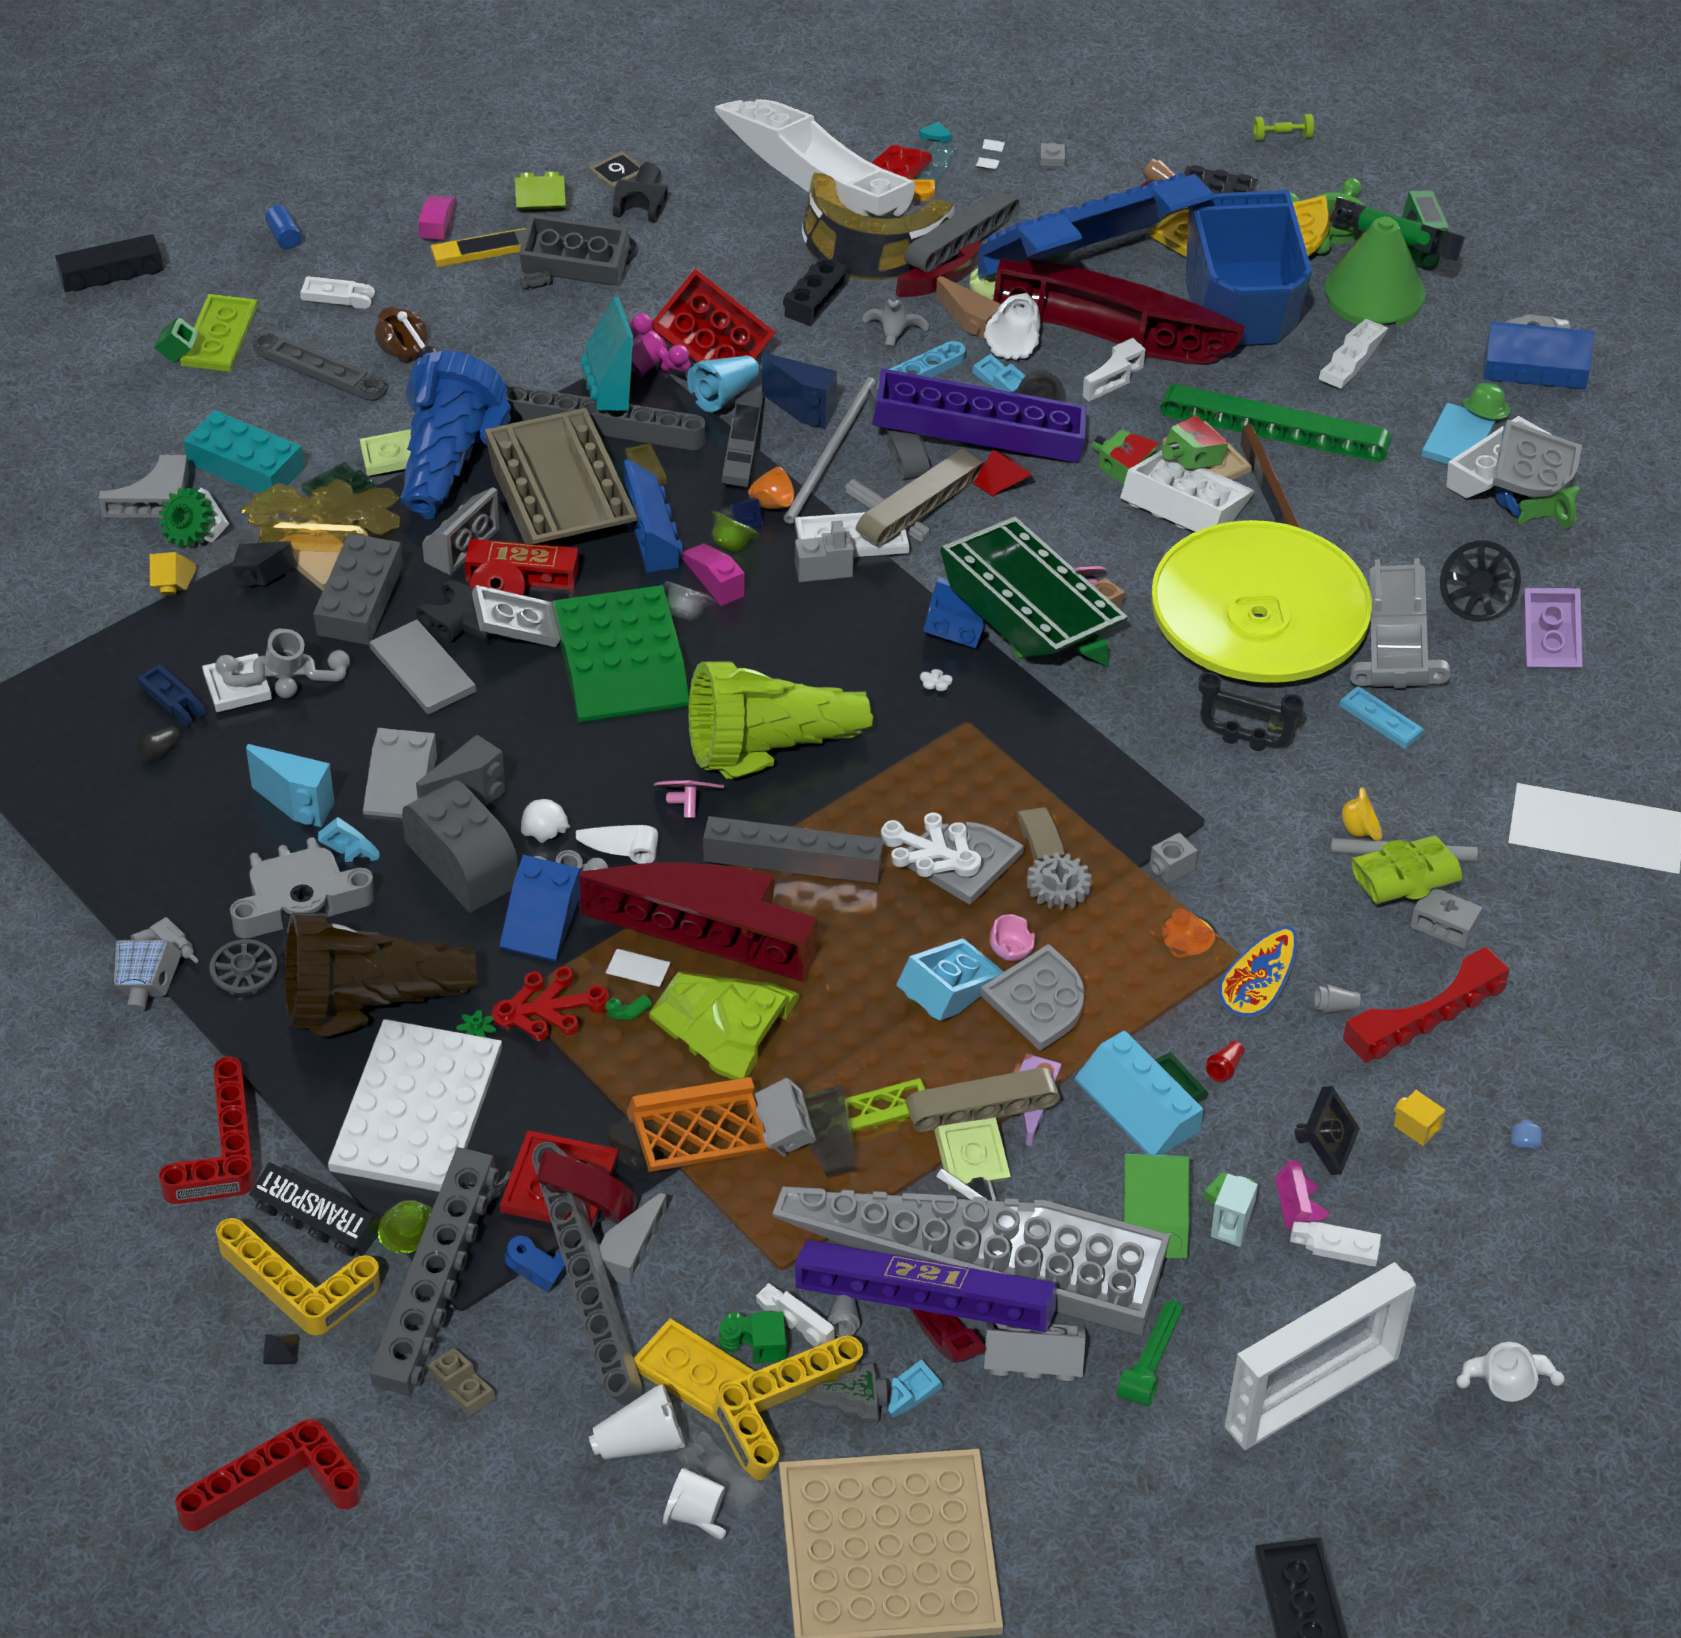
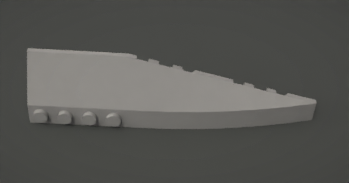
M782 1187L772 1213L773 1217L852 1248L1056 1283V1312L1141 1336L1143 1335L1170 1239L1169 1234L1046 1200H1035L1034 1203L1019 1202V1199L1005 1198V1201L986 1200V1197H973L970 1200L957 1199L956 1196L903 1193L902 1196L887 1195V1192L873 1191V1194H856L854 1190H841V1193L825 1192L824 1189Z

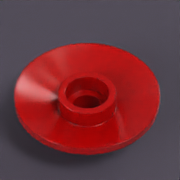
M493 559L484 562L475 570L470 581V587L473 589L476 585L518 595H524L525 581L521 571L516 565L503 559ZM494 580L501 581V585L498 588H492L491 584Z

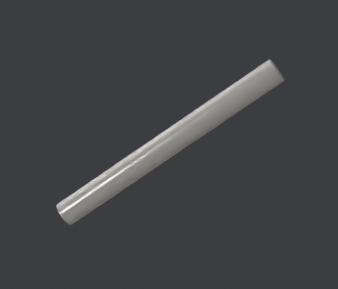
M1332 838L1331 852L1367 854L1381 851L1382 846L1388 842ZM1445 845L1456 856L1458 861H1477V847Z

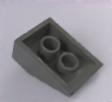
M476 735L416 782L417 798L419 799L453 780H458L486 807L494 799H498L505 791L503 752L479 735Z

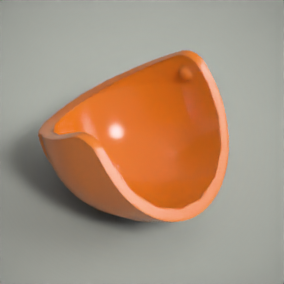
M776 467L765 473L753 483L748 491L753 503L765 509H782L790 506L794 500L791 480L781 467Z

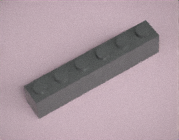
M708 816L703 837L705 862L878 884L882 865L883 838Z

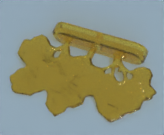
M338 478L328 483L327 487H319L313 490L312 496L308 498H303L294 488L278 483L269 487L266 491L254 495L251 503L244 504L242 509H240L242 513L248 515L249 524L261 527L258 538L260 543L291 541L295 551L340 553L348 533L368 536L367 532L363 529L367 528L374 534L381 535L390 529L399 528L400 516L386 510V507L394 505L399 500V497L394 494L392 489L370 488L365 492L354 494L351 489L352 485ZM280 512L285 513L289 520H281L277 514ZM269 516H274L275 520L269 519ZM294 516H298V517H299V518L296 519V520H292V517H294ZM307 519V520H314L316 523H296V522H297V521H300V520ZM354 520H359L358 524L352 525Z

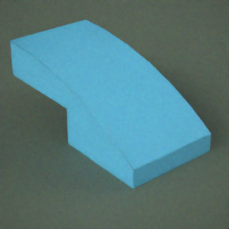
M992 354L976 363L971 371L979 379L997 390L1014 393L1030 380L1012 363L1005 367Z

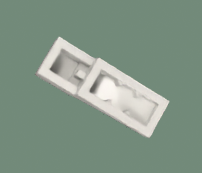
M1133 338L1112 348V357L1098 370L1084 377L1083 397L1091 401L1130 382V374L1144 367L1145 348Z

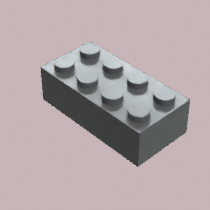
M530 214L519 252L522 272L543 273L547 270L550 276L619 286L630 247L628 227Z
M351 533L347 534L313 613L317 636L370 645L369 642L373 639L403 567L400 542Z

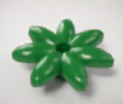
M477 1010L472 1017L463 1014L462 1019L465 1023L456 1027L458 1031L466 1032L465 1034L473 1036L476 1034V1036L484 1038L485 1033L496 1032V1028L489 1025L493 1022L492 1016L482 1018L481 1010Z

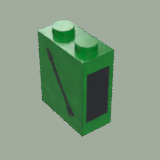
M1409 191L1402 217L1448 231L1449 227L1433 191ZM1408 246L1416 267L1438 266L1440 256Z

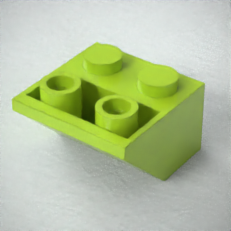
M545 172L544 176L534 177V173H520V177H515L517 210L566 208L564 176H559V172Z

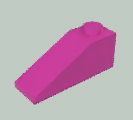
M706 544L683 551L681 558L720 606L744 597V572L731 556Z

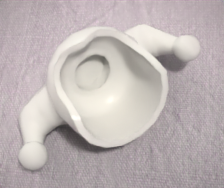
M1508 1341L1495 1345L1485 1356L1465 1361L1462 1373L1456 1379V1384L1464 1389L1469 1387L1472 1377L1484 1378L1496 1397L1504 1401L1513 1402L1522 1400L1532 1394L1537 1387L1538 1375L1550 1377L1551 1383L1556 1386L1563 1384L1564 1375L1555 1369L1545 1355L1531 1354L1521 1344Z

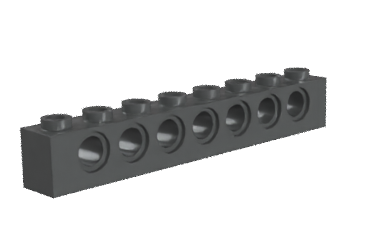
M456 1147L369 1372L373 1387L411 1396L414 1387L420 1385L424 1374V1367L422 1365L425 1358L430 1357L434 1349L435 1338L433 1336L436 1328H441L445 1320L446 1310L444 1307L447 1299L451 1300L456 1291L457 1282L455 1278L458 1270L463 1271L466 1265V1249L469 1242L473 1243L475 1241L478 1231L477 1220L479 1215H484L486 1212L489 1188H494L498 1180L499 1170L495 1167L493 1155ZM468 1184L475 1185L471 1189H463V1187ZM457 1212H465V1214L460 1217L452 1216ZM445 1240H455L452 1244L442 1245ZM435 1268H444L439 1273H431ZM425 1296L433 1297L430 1301L427 1302L420 1301V1299ZM413 1325H422V1327L416 1331L408 1330ZM401 1354H411V1356L405 1360L397 1359Z

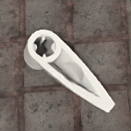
M647 825L599 827L577 830L576 839L596 850L629 856L632 861L638 864L652 863L655 860L658 831Z

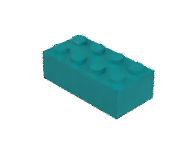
M216 410L183 440L189 465L273 500L304 470L301 445Z

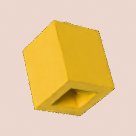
M1415 1090L1408 1098L1403 1097L1394 1108L1396 1116L1393 1126L1424 1146L1442 1128L1446 1110Z

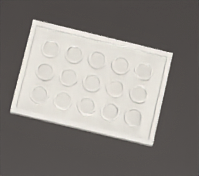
M383 1019L328 1163L329 1171L439 1192L456 1147L464 1149L468 1147L502 1050V1041Z

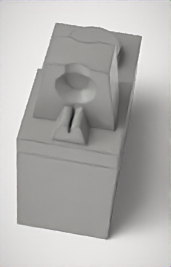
M842 520L831 521V532L822 533V537L795 540V566L799 582L853 577V545L850 532L844 530Z

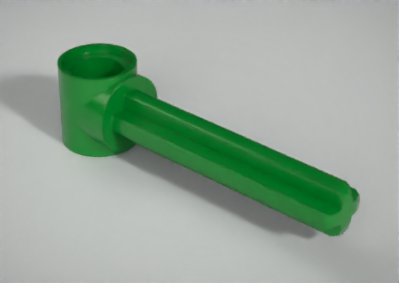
M1172 1299L1165 1302L1137 1366L1124 1370L1117 1389L1118 1398L1150 1407L1158 1384V1379L1154 1373L1183 1311L1182 1305L1177 1300Z

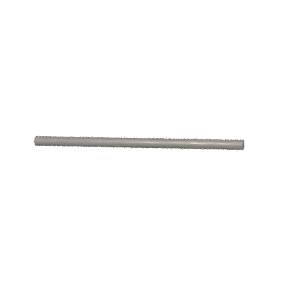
M869 377L866 379L784 516V520L787 523H793L867 400L868 390L874 388L876 384L874 378Z

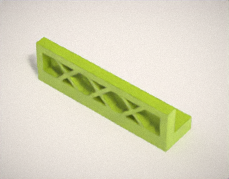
M921 1078L807 1108L816 1141L811 1143L814 1154L817 1155L914 1128L906 1106V1100L901 1097L906 1092L925 1090ZM880 1099L891 1102L890 1107L884 1110L875 1108L872 1105ZM851 1107L862 1110L860 1116L854 1118L844 1115L843 1112ZM825 1115L833 1118V1120L828 1125L817 1127L814 1117Z

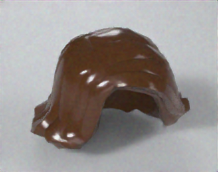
M385 308L381 310L375 329V339L384 352L400 358L401 361L408 362L409 359L414 361L417 356L419 357L421 348L405 324L398 320L397 314L401 311L407 313V320L425 345V340L427 339L426 326L421 321V316L410 310Z

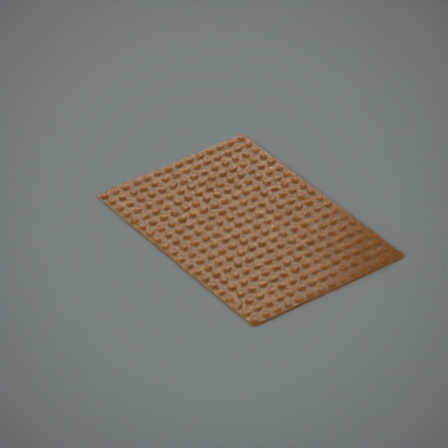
M965 722L793 827L882 838L881 829L884 824L895 820L900 822L905 831L921 836L927 832L924 817L929 813H938L942 817V825L948 823L950 826L957 822L963 823L965 826L966 822L983 824L1002 832L1024 845L1023 854L971 905L925 877L919 876L910 868L895 866L892 863L891 853L895 848L903 847L907 849L910 845L905 843L897 847H888L883 844L882 865L878 884L728 865V867L743 868L774 875V904L817 917L816 958L804 982L625 928L565 964L564 966L572 970L574 981L570 986L565 987L555 998L583 994L591 986L600 985L607 989L610 999H620L622 1005H629L641 995H646L652 1003L651 1008L632 1021L613 1020L607 1015V1010L601 1013H593L587 1006L556 1011L563 1016L574 1015L577 1018L579 1030L571 1036L564 1035L561 1029L536 1014L528 1017L532 1021H545L549 1030L548 1037L628 1117L627 1110L632 1096L733 1080L714 1072L709 1067V1061L702 1055L698 1054L695 1056L689 1051V1045L681 1038L674 1039L649 1018L650 1011L678 971L774 983L799 993L800 999L786 1020L780 1017L776 1018L759 1044L758 1062L748 1076L751 1077L754 1085L752 1094L756 1106H758L755 1093L788 1078L801 1089L806 1108H811L921 1078L926 1090L1019 1072L1024 1059H1029L1033 1055L1062 1064L1055 1081L1057 1086L1081 1070L1100 1044L1124 1030L1130 1036L1223 974L1240 954L971 723ZM1046 807L1059 834L1065 855L1070 854V860L1072 861L1077 858L1081 859L1080 866H1088V874L1092 876L1090 893L1085 895L1083 903L1076 900L1074 908L1069 906V904H1065L1064 910H1060L1059 906L1054 904L1049 909L1048 902L1045 901L1042 904H1038V896H1030V888H1027V876L1029 867H1033L1034 859L1029 841L1023 838L1017 816L1018 811ZM1001 915H1016L1024 918L1027 921L1028 931L1035 934L1034 948L1030 955L1050 944L1076 969L1084 987L1082 1013L1075 1026L1068 1033L1041 1051L982 996L959 1014L939 1021L931 1017L927 1010L916 1001L908 998L905 992L896 985L909 957L964 938L1005 972L1022 960L1011 962L1000 958L991 948L989 937L994 921ZM616 949L671 962L660 987L607 974L606 971ZM555 971L543 978L544 987L542 990L534 992L525 1004L534 1002L555 980ZM563 975L560 978H566L568 975ZM569 1023V1024L565 1025V1027H570V1026H572L573 1024H572V1023ZM1041 1063L1036 1067L1048 1068L1052 1076L1054 1074V1067L1049 1063ZM915 1087L904 1090L901 1098L906 1100L909 1095L917 1092L918 1089ZM880 1099L875 1101L872 1106L884 1110L890 1107L891 1102ZM746 1104L734 1106L730 1111L744 1120L750 1115ZM852 1104L846 1106L842 1114L854 1118L860 1116L862 1110L854 1108ZM713 1110L704 1111L701 1117L717 1125L722 1115ZM817 1114L813 1117L817 1127L828 1125L833 1120V1118L823 1114ZM683 1115L674 1116L671 1122L687 1130L692 1120ZM1011 1116L996 1118L997 1125L1001 1124ZM907 1117L905 1118L906 1120L901 1121L900 1119L876 1126L877 1128H874V1125L847 1135L839 1134L830 1139L822 1140L821 1143L816 1145L815 1142L808 1143L796 1150L786 1152V1157H783L775 1149H769L768 1152L677 1168L777 1269L784 1270L795 1263L806 1240L825 1243L829 1239L773 1217L772 1213L782 1187L824 1189L825 1192L841 1193V1190H854L856 1194H873V1191L887 1192V1195H896L942 1164L935 1131L918 1132L914 1129L911 1118ZM726 1118L720 1128L736 1136L741 1126ZM654 1120L643 1121L645 1129L655 1135L659 1133L663 1126ZM697 1123L691 1131L692 1134L705 1141L712 1133ZM667 1128L661 1138L677 1146L682 1136ZM746 1129L739 1138L750 1145L759 1143L757 1136ZM715 1134L710 1144L721 1150L727 1149L731 1142ZM686 1139L680 1149L692 1155L698 1154L701 1147ZM656 1144V1146L669 1158L671 1152Z

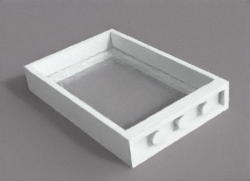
M1394 1262L1238 1353L1225 1428L1244 1450L1249 1449L1399 1359L1416 1288L1412 1276L1408 1272L1403 1271Z

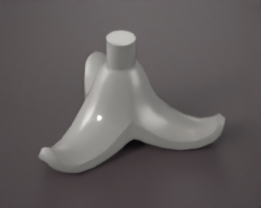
M887 299L883 311L871 309L863 315V323L865 324L873 320H878L882 323L886 336L885 347L894 348L896 339L910 325H917L924 332L929 330V324L926 319L920 315L906 314L905 306L899 300L894 302L891 299Z

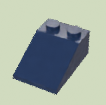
M763 353V396L800 423L826 429L836 411L837 371Z

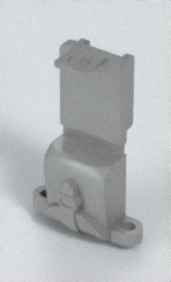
M1414 558V565L1380 566V559H1376L1375 566L1370 569L1372 662L1353 664L1350 668L1351 682L1359 686H1394V689L1406 688V686L1438 684L1448 681L1450 678L1449 663L1444 660H1428L1425 568L1420 565V558Z

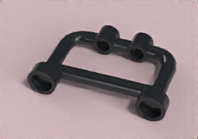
M1205 672L1200 675L1198 690L1203 694L1200 711L1201 720L1210 730L1221 733L1224 742L1234 744L1239 739L1250 741L1249 746L1254 751H1262L1266 746L1281 748L1291 742L1294 735L1296 718L1303 714L1304 700L1300 696L1288 694L1282 698L1281 705L1221 690L1222 679L1214 672ZM1213 699L1285 718L1282 735L1279 737L1268 735L1267 731L1262 728L1245 729L1236 721L1223 723L1215 720L1212 717Z

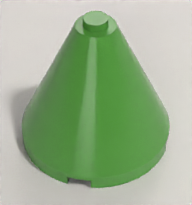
M1385 216L1376 219L1335 265L1326 278L1324 294L1330 301V308L1343 319L1357 325L1368 319L1380 325L1382 323L1395 322V325L1399 326L1414 319L1423 308L1425 300L1423 281L1398 223L1390 217Z

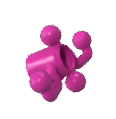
M637 314L632 321L628 322L633 335L631 370L639 377L644 376L657 363L666 372H672L673 370L687 372L691 363L688 360V349L684 345H674L668 352V347L664 340L652 329V320L647 314Z

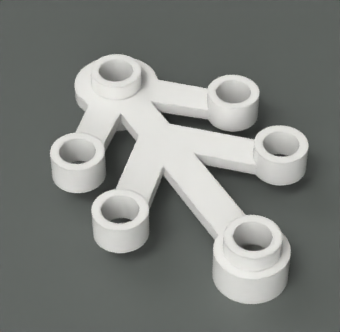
M929 813L924 817L925 829L929 831L932 841L905 831L900 822L895 820L886 822L881 829L884 845L897 847L905 843L920 849L909 852L906 848L899 847L895 848L891 853L892 863L897 867H903L909 863L916 862V870L919 876L928 877L933 873L955 870L958 875L968 877L976 874L981 866L980 855L968 848L966 826L963 823L957 822L949 826V838L955 841L957 851L946 847L941 830L942 817L938 813ZM943 858L945 860L933 862L932 859Z

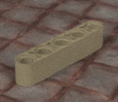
M1035 1068L917 1091L909 1095L905 1102L914 1129L918 1132L934 1131L938 1126L995 1117L1001 1118L1046 1109L1055 1105L1059 1101L1060 1095L1048 1068Z

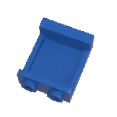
M938 577L930 599L923 631L976 648L984 626L983 617L950 588L948 579Z

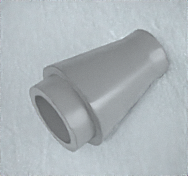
M1329 984L1317 986L1315 989L1314 1008L1321 1010L1323 1014L1358 1010L1360 1007L1361 997L1359 992H1352Z
M836 1295V1301L828 1318V1322L834 1326V1335L837 1337L853 1336L860 1326L856 1299L847 1295Z

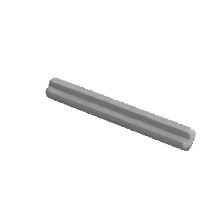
M851 479L845 486L846 492L870 509L885 500L855 479ZM919 521L905 528L908 534L919 541H924L930 535L929 528Z

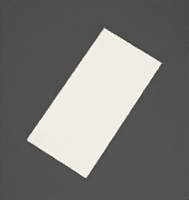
M1517 783L1508 843L1679 874L1681 863V812Z

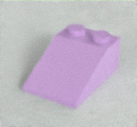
M1525 588L1521 597V626L1526 668L1582 669L1580 589Z

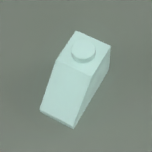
M1227 1174L1215 1202L1211 1237L1241 1247L1255 1204L1257 1183L1251 1182L1242 1176L1236 1177Z

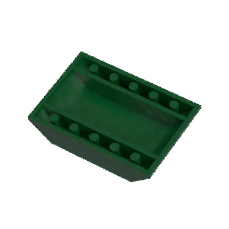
M1015 516L948 543L940 549L950 588L1025 656L1056 653L1125 622L1128 618L1125 613Z

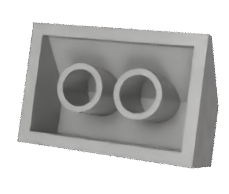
M492 487L473 496L464 505H461L448 520L443 521L436 531L425 538L424 542H422L425 563L451 575L465 562L470 539L488 540L500 529L497 489Z
M987 1322L984 1369H989L991 1374L1007 1376L1010 1375V1371L1023 1372V1376L1028 1378H1042L1043 1374L1056 1375V1379L1063 1381H1074L1075 1376L1083 1377L1084 1325L1050 1323L1046 1332Z

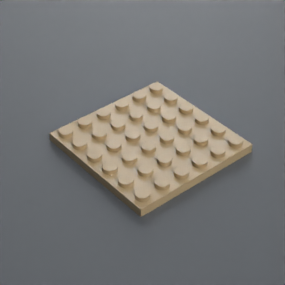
M979 1449L779 1462L794 1638H959L1003 1634V1622Z

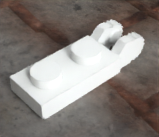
M307 276L301 289L300 297L301 300L352 305L355 308L367 309L371 305L370 299L374 296L375 290L373 286L355 283V281Z

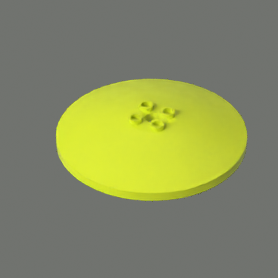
M1246 520L1226 522L1203 528L1190 534L1175 544L1164 555L1155 571L1152 582L1151 604L1155 620L1164 636L1178 651L1211 671L1253 682L1296 681L1333 669L1350 657L1360 646L1368 631L1372 612V598L1368 583L1359 567L1345 552L1312 532L1270 521ZM1254 614H1262L1264 617H1256Z

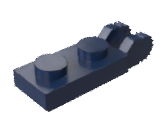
M159 664L136 678L138 686L168 712L174 714L177 720L184 726L191 724L192 719L183 707L188 705L191 711L200 718L206 715L205 707L201 701L162 665Z

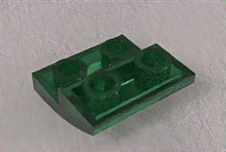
M343 462L301 484L302 492L318 506L333 511L375 489L376 484L360 469L354 471L346 462Z

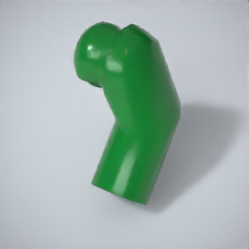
M641 995L629 1005H622L621 1000L616 998L608 1000L605 1004L607 1015L611 1019L625 1021L635 1020L652 1007V1003L646 995Z

